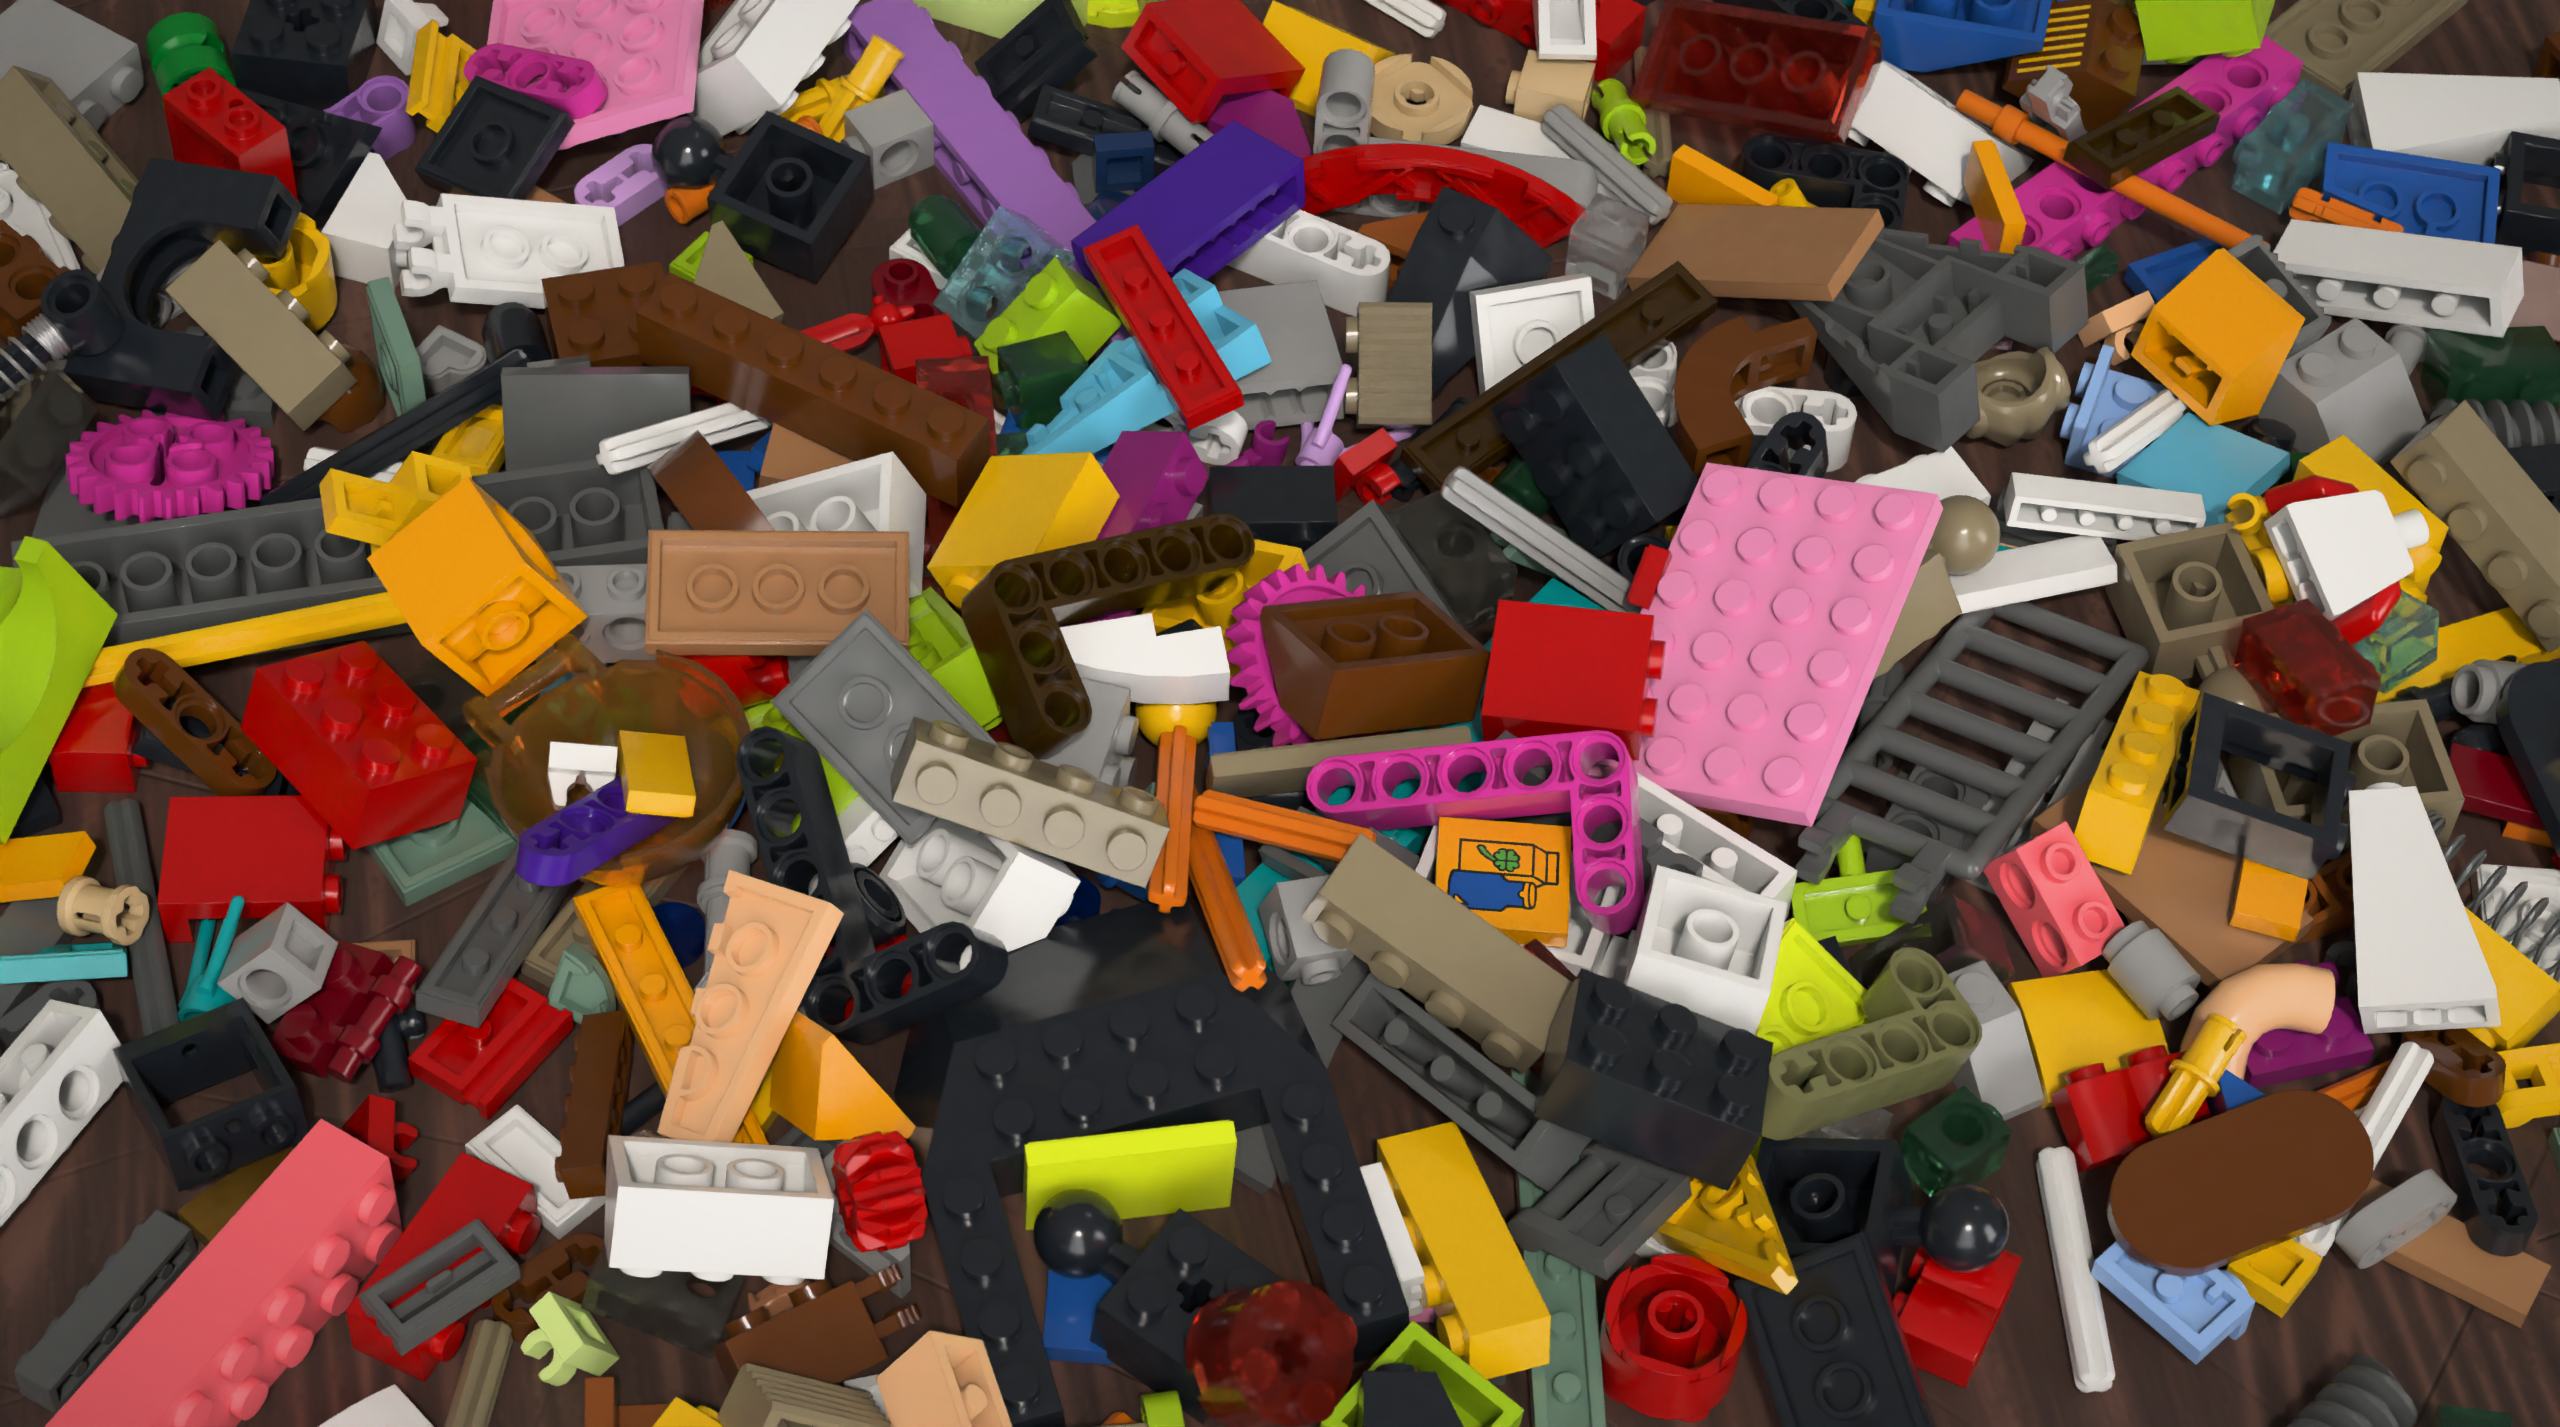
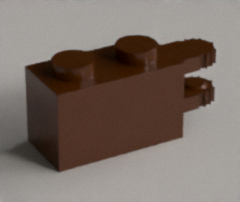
M897 1263L856 1283L850 1280L834 1287L831 1286L827 1276H824V1279H817L790 1292L788 1296L793 1307L768 1318L762 1306L724 1324L729 1338L712 1345L711 1348L729 1387L731 1388L741 1366L746 1363L830 1384H837L889 1358L880 1339L920 1320L922 1316L915 1303L910 1306H900L886 1313L883 1319L872 1323L862 1298L872 1293H882L896 1286L897 1281L903 1278Z

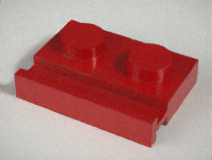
M512 977L479 1028L445 1019L408 1058L410 1073L461 1105L470 1104L479 1110L481 1117L489 1120L574 1029L572 1012L565 1008L559 1011L548 1003V998Z

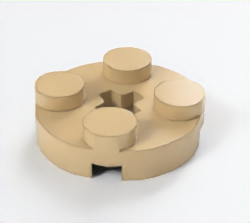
M1412 54L1391 56L1374 65L1375 80L1370 132L1377 138L1447 145L1467 131L1472 121L1473 90L1469 78L1456 65L1431 56L1430 64L1412 62ZM1406 99L1412 100L1414 102H1427L1423 105H1413L1406 102Z

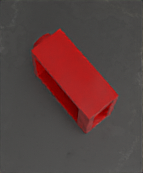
M208 67L162 95L174 161L274 175L298 201L286 127L211 67Z

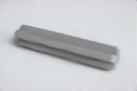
M1558 104L1552 110L1545 112L1543 115L1542 131L1575 160L1585 162L1593 167L1597 173V179L1648 224L1656 225L1662 219H1666L1671 213L1670 207L1673 203L1672 198L1566 105Z

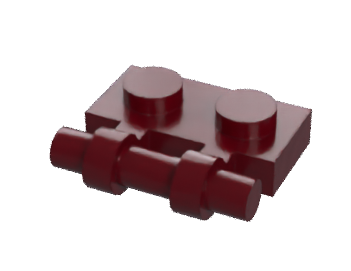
M336 939L335 941L338 942L322 988L285 1014L269 1042L284 1066L321 1078H325L327 1073H329L339 1081L349 1083L360 1065L370 1064L380 1049L381 1044L377 1039L394 1013L402 1014L414 997L410 989L421 974L422 968L408 957L399 956L393 964L383 952Z

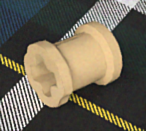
M77 876L68 881L60 893L57 902V919L59 926L67 934L78 937L87 936L91 932L102 934L114 944L126 946L132 945L141 937L143 929L148 923L150 907L146 894L142 893L136 886L121 885L113 889L101 886L97 880L91 877ZM124 903L128 904L130 908H124ZM77 912L83 913V918L78 917Z

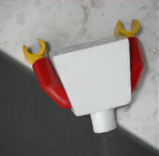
M2310 475L2265 491V497L2256 499L2248 493H2237L2227 503V507L2230 510L2238 509L2244 505L2254 506L2255 513L2252 519L2246 523L2236 524L2232 528L2237 533L2252 535L2265 526L2310 632L2321 628L2322 635L2318 638L2302 637L2294 640L2288 646L2286 655L2295 651L2302 644L2311 645L2316 650L2317 660L2315 664L2299 672L2301 675H2309L2319 671L2326 661V654L2333 651L2336 654H2340L2379 630L2401 598L2399 581L2414 572V564L2408 550L2424 545L2429 541V528L2419 510L2411 509L2392 516L2384 495L2378 490L2359 492L2351 483L2318 475ZM2268 515H2271V516H2272V517H2270L2268 520H2266V516H2268Z

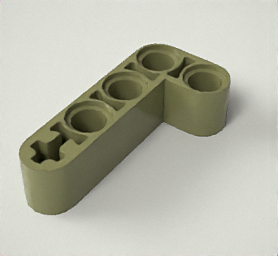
M1913 947L1901 948L1893 953L1863 998V1009L1871 1023L1783 1050L1773 1056L1768 1065L1769 1080L1762 1136L1777 1141L1787 1140L1941 1089L1952 1082L1982 1039V1026L1941 964L1932 955Z

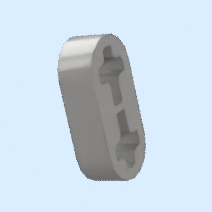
M2424 1170L2357 1212L2340 1229L2335 1243L2358 1268H2368L2436 1225L2452 1209L2457 1200V1195L2434 1170Z

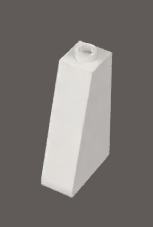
M2357 72L2345 109L2350 142L2353 146L2490 167L2494 153L2505 152L2512 131L2560 140L2559 78Z
M2381 782L2372 784L2365 790L2349 791L2358 1007L2364 1034L2501 1026V1014L2495 982L2416 786L2402 787L2396 783Z

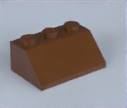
M1421 591L1263 606L1260 620L1280 707L1298 722L1309 736L1318 740L1332 741L1339 739L1341 736L1366 733L1385 735L1393 730L1416 727L1436 729L1443 727L1445 724L1473 721L1489 666L1491 652Z

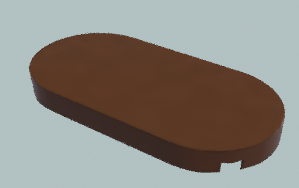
M2290 1089L2279 1091L2149 1141L2133 1150L2122 1161L2112 1180L2107 1202L2108 1222L2115 1239L2122 1249L2131 1258L2144 1266L2148 1263L2155 1268L2165 1270L2164 1274L2179 1277L2200 1275L2333 1223L2347 1215L2354 1208L2370 1183L2374 1167L2372 1144L2365 1127L2358 1117L2338 1100L2311 1090Z

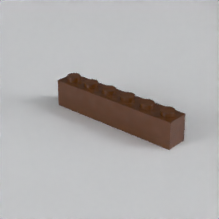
M669 272L636 311L641 362L650 366H690L691 385L855 461L893 451L926 494L958 508L970 493L990 458V418Z

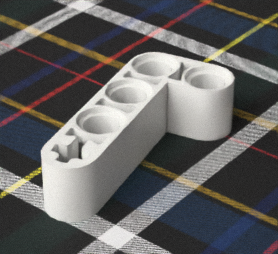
M1300 209L1227 264L1275 285L1317 280L1324 305L1356 317L1359 302H1387L1391 257L1385 245L1375 239Z
M1673 342L1629 371L1664 427H1668L1677 373V350ZM1769 386L1750 392L1734 402L1755 435L1767 436L1781 417L1792 412H1805L1815 416L1821 421L1826 431L1829 465L1826 472L1838 470L1847 462L1857 411L1855 405L1845 396L1828 391ZM1804 445L1803 448H1806L1809 451L1811 450V447L1809 445ZM1789 448L1790 460L1796 453V451L1791 448Z

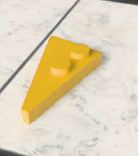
M1752 1153L1728 1191L1689 1176L1692 1196L1652 1237L1662 1246L1704 1260L1715 1267L1787 1295L1798 1283V1279Z

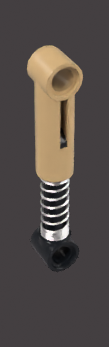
M79 269L65 271L54 277L46 285L41 295V313H39V317L35 316V320L31 319V323L27 322V327L22 326V337L17 340L14 337L8 336L9 346L4 350L0 348V401L6 402L4 393L10 388L19 392L18 382L23 378L33 381L34 377L31 372L38 367L47 371L45 362L50 358L59 362V358L63 359V356H67V353H71V351L84 356L100 354L111 348L119 340L124 330V319L95 275L86 270Z

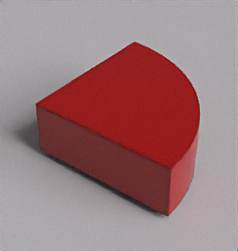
M1649 544V547H1645L1626 598L1629 599L1628 604L1647 610L1650 609L1657 593L1658 583L1665 575L1672 559L1671 551Z

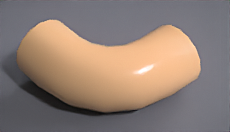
M2298 963L2258 964L2222 980L2195 1008L2181 1042L2179 1052L2189 1049L2209 1013L2222 1015L2238 1025L2236 1030L2243 1029L2247 1035L2245 1041L2240 1045L2235 1055L2232 1056L2223 1073L2225 1070H2228L2244 1080L2249 1053L2253 1044L2262 1034L2273 1029H2288L2317 1035L2326 1029L2335 1001L2336 992L2333 973L2326 968Z

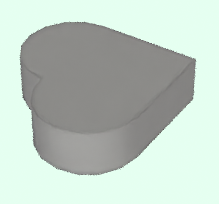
M438 325L416 348L421 362L426 394L440 393L488 365L487 353L482 345L441 325Z

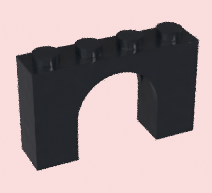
M150 158L141 181L137 183L134 189L132 204L120 233L112 243L111 255L100 280V284L124 319V330L119 340L111 348L100 354L84 356L75 354L72 351L68 353L67 363L63 372L92 400L218 421L239 366L211 337L153 328L152 308L155 297L163 282L179 265L192 257L205 253L219 239L232 252H240L243 248H246L252 255L281 259L302 205L274 175Z

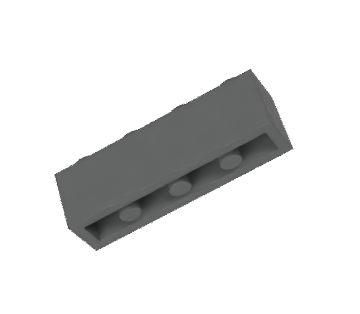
M1372 972L1368 974L1331 1023L1515 1170L1548 1193L1560 1182L1592 1139L1535 1117L1534 1111L1537 1096L1447 1026L1428 1014L1424 1008L1399 989L1379 981Z

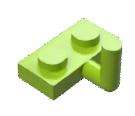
M1856 835L1851 836L1834 858L1835 864L1839 867L1840 877L1823 879L1819 885L1808 881L1795 883L1790 904L1792 917L1816 941L1836 936L1839 946L1846 947L1929 935L1930 926L1926 905L1913 924L1889 915L1890 904L1897 897L1901 889L1892 885L1893 876L1898 869L1866 873L1861 838Z

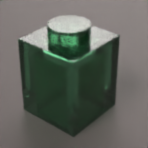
M1066 331L998 347V373L991 376L993 395L998 407L1001 410L1008 409L1021 430L1032 428L1036 423L1049 424L1062 410L1059 398L1088 368V362Z

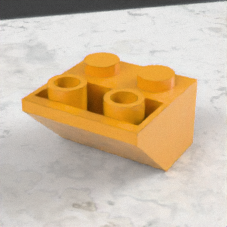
M2225 248L2217 249L2153 306L2131 352V356L2209 426L2259 414L2306 318Z

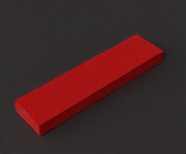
M1138 224L1083 248L1085 262L1188 431L1244 406L1242 391Z

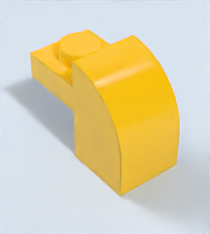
M412 451L390 483L330 468L319 484L325 531L370 543L371 553L373 554L391 536L401 531L438 501L445 492L451 490L467 476L472 479L470 466Z

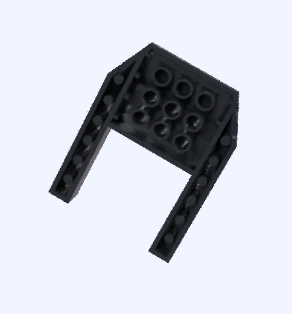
M1188 894L1185 905L1183 907H1172L1170 913L1159 912L1157 910L1158 904L1148 901L1052 927L1046 938L1008 952L1009 964L1006 975L994 989L955 1007L942 1010L936 1015L910 1026L894 1091L895 1102L916 1126L911 1136L906 1140L908 1145L914 1150L917 1167L921 1168L922 1185L926 1190L924 1194L925 1205L928 1210L929 1220L963 1337L983 1340L1012 1427H1066L1063 1407L1000 1199L1023 1192L1024 1145L1029 1142L1221 1120L1234 1121L1235 1132L1262 1126L1341 1365L1346 1366L1381 1356L1409 1325V1309L1326 1068L1288 986L1266 966L1264 972L1267 981L1263 987L1258 990L1250 986L1243 992L1236 990L1229 981L1203 910Z

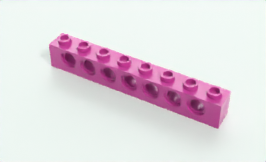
M2264 35L2261 47L2253 49L2245 55L2226 57L2221 53L2211 54L2134 108L2177 86L2220 115L2216 131L2137 173L2136 176L2169 193L2176 191L2190 174L2202 166L2210 167L2220 158L2224 150L2239 140H2248L2255 134L2261 124L2276 114L2278 116L2285 114L2294 105L2300 92L2297 83L2304 62ZM2057 161L2014 190L2026 220L2021 246L2036 247L2068 260H2072L2075 255L2090 245L2092 247L2098 246L2107 238L2112 229L2126 219L2134 220L2138 218L2147 208L2110 188L2106 190L2092 179ZM1976 216L1949 235L1947 246L1960 247L1961 239L1965 238L1981 240L1983 250L1989 251Z

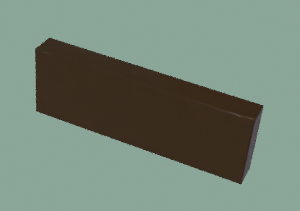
M2176 86L2069 142L2063 160L2107 190L2211 135L2216 131L2220 115Z

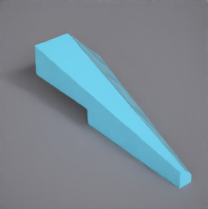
M1185 268L1172 278L1235 381L1272 362L1256 323L1223 305L1215 285ZM1131 336L1124 341L1114 340L1059 398L1062 410L1046 427L1043 424L1036 423L1026 433L1028 446L1020 455L1091 452L1094 454L1115 443L1122 431H1138L1176 411Z

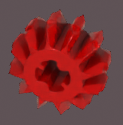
M875 1131L853 1137L852 1141L837 1145L831 1169L835 1182L833 1192L837 1197L839 1205L838 1214L842 1215L845 1232L852 1239L853 1244L861 1252L874 1250L883 1252L904 1247L908 1242L923 1238L926 1228L925 1221L928 1216L924 1198L926 1190L922 1185L921 1168H918L915 1162L914 1150L907 1144L906 1139L898 1131L885 1133Z

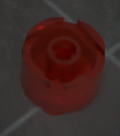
M1283 1280L1239 1287L1226 1292L1218 1298L1212 1299L1198 1312L1187 1337L1185 1351L1188 1373H1195L1198 1387L1202 1395L1196 1396L1204 1410L1216 1421L1227 1427H1298L1325 1421L1330 1417L1344 1396L1352 1375L1353 1349L1357 1343L1358 1333L1352 1318L1346 1313L1341 1312L1324 1292L1308 1283Z

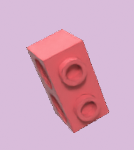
M2067 821L2026 840L1994 858L1983 870L2043 978L2059 976L2102 954L2108 942L2125 928L2122 919Z

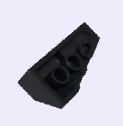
M1445 186L1442 187L1417 232L1387 302L1432 303V400L1444 390V383L1469 360L1472 362L1476 360L1469 291L1542 280L1546 278L1553 265V258L1498 208ZM1344 410L1345 416L1356 420V414H1345Z

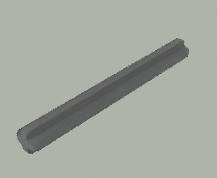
M125 798L120 802L110 801L105 806L103 812L117 887L121 885L138 887L142 893L146 894L150 907L148 923L144 927L141 937L132 945H127L143 1036H147L180 1023L177 1014L176 998L157 905L139 803L136 800ZM124 903V908L129 909V905Z

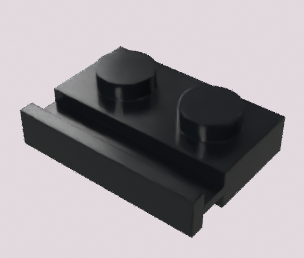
M1045 0L974 63L980 76L987 82L992 97L1004 111H1011L1020 124L1034 112L1043 84L1060 89L1098 55L1095 49L1090 47L1087 42L1089 36L1071 0Z

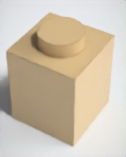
M1529 49L1522 72L1512 70L1505 103L1515 105L1513 115L1540 123L1544 122L1543 115L1547 110H1552L1556 105L1563 104L1585 122L1591 103L1590 97L1596 63L1583 60L1538 59L1537 51Z

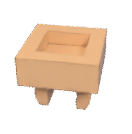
M2149 290L2089 318V323L2077 333L2084 348L2105 339V345L2115 347L2111 361L2113 366L2131 358L2125 347L2124 339L2127 338L2135 346L2144 327L2139 322L2148 318L2153 306H2155Z

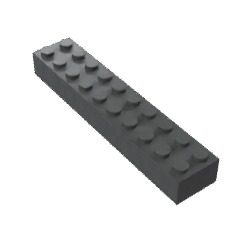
M596 459L472 476V480L534 534L554 566L647 564L648 530H664L654 477L646 468L649 465L617 475L608 474L604 465H598ZM321 498L37 538L48 541L118 613L102 648L388 592L367 560L372 554L370 543L325 531ZM23 540L11 542L13 568H19L14 557ZM408 623L244 656L413 631Z

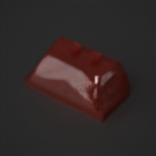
M1666 0L1630 98L1643 109L1670 113L1754 132L1845 143L1853 119L1869 94L1884 58L1883 40L1876 28L1701 0Z

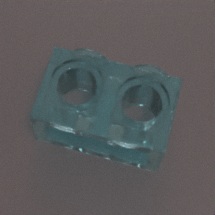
M1000 205L932 304L943 313H949L953 321L978 339L984 333L988 324L1003 313L1025 289L1030 279L1040 273L1054 257L1070 266L1075 259L1074 254L1027 216ZM1031 246L1032 257L1030 263L1021 271V255ZM994 296H997V310L987 320V305Z

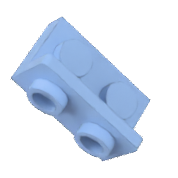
M2105 344L2102 346L2096 365L2089 362L2084 363L2074 395L2083 398L2082 404L2078 405L2070 402L2060 432L2061 438L2070 440L2064 464L2096 474L2099 473L2094 465L2086 466L2084 463L2083 455L2089 451L2088 442L2166 388V386L2110 370L2115 347ZM2147 446L2109 473L2100 475L2117 480V472L2147 448Z
M2117 1241L2094 1261L2091 1275L2195 1365L2227 1336L2237 1340L2247 1329L2256 1300L2248 1294L2244 1284L2229 1271L2216 1268L2200 1275L2188 1277L2164 1274L2165 1270L2155 1268L2148 1263L2144 1266L2131 1258Z

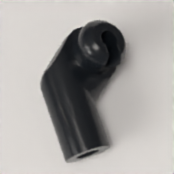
M409 1003L402 1014L394 1013L377 1039L381 1047L372 1059L380 1093L398 1092L409 1088L413 1084L403 1041L409 1039L417 1040L425 1034L422 1013L416 1010L415 1003Z

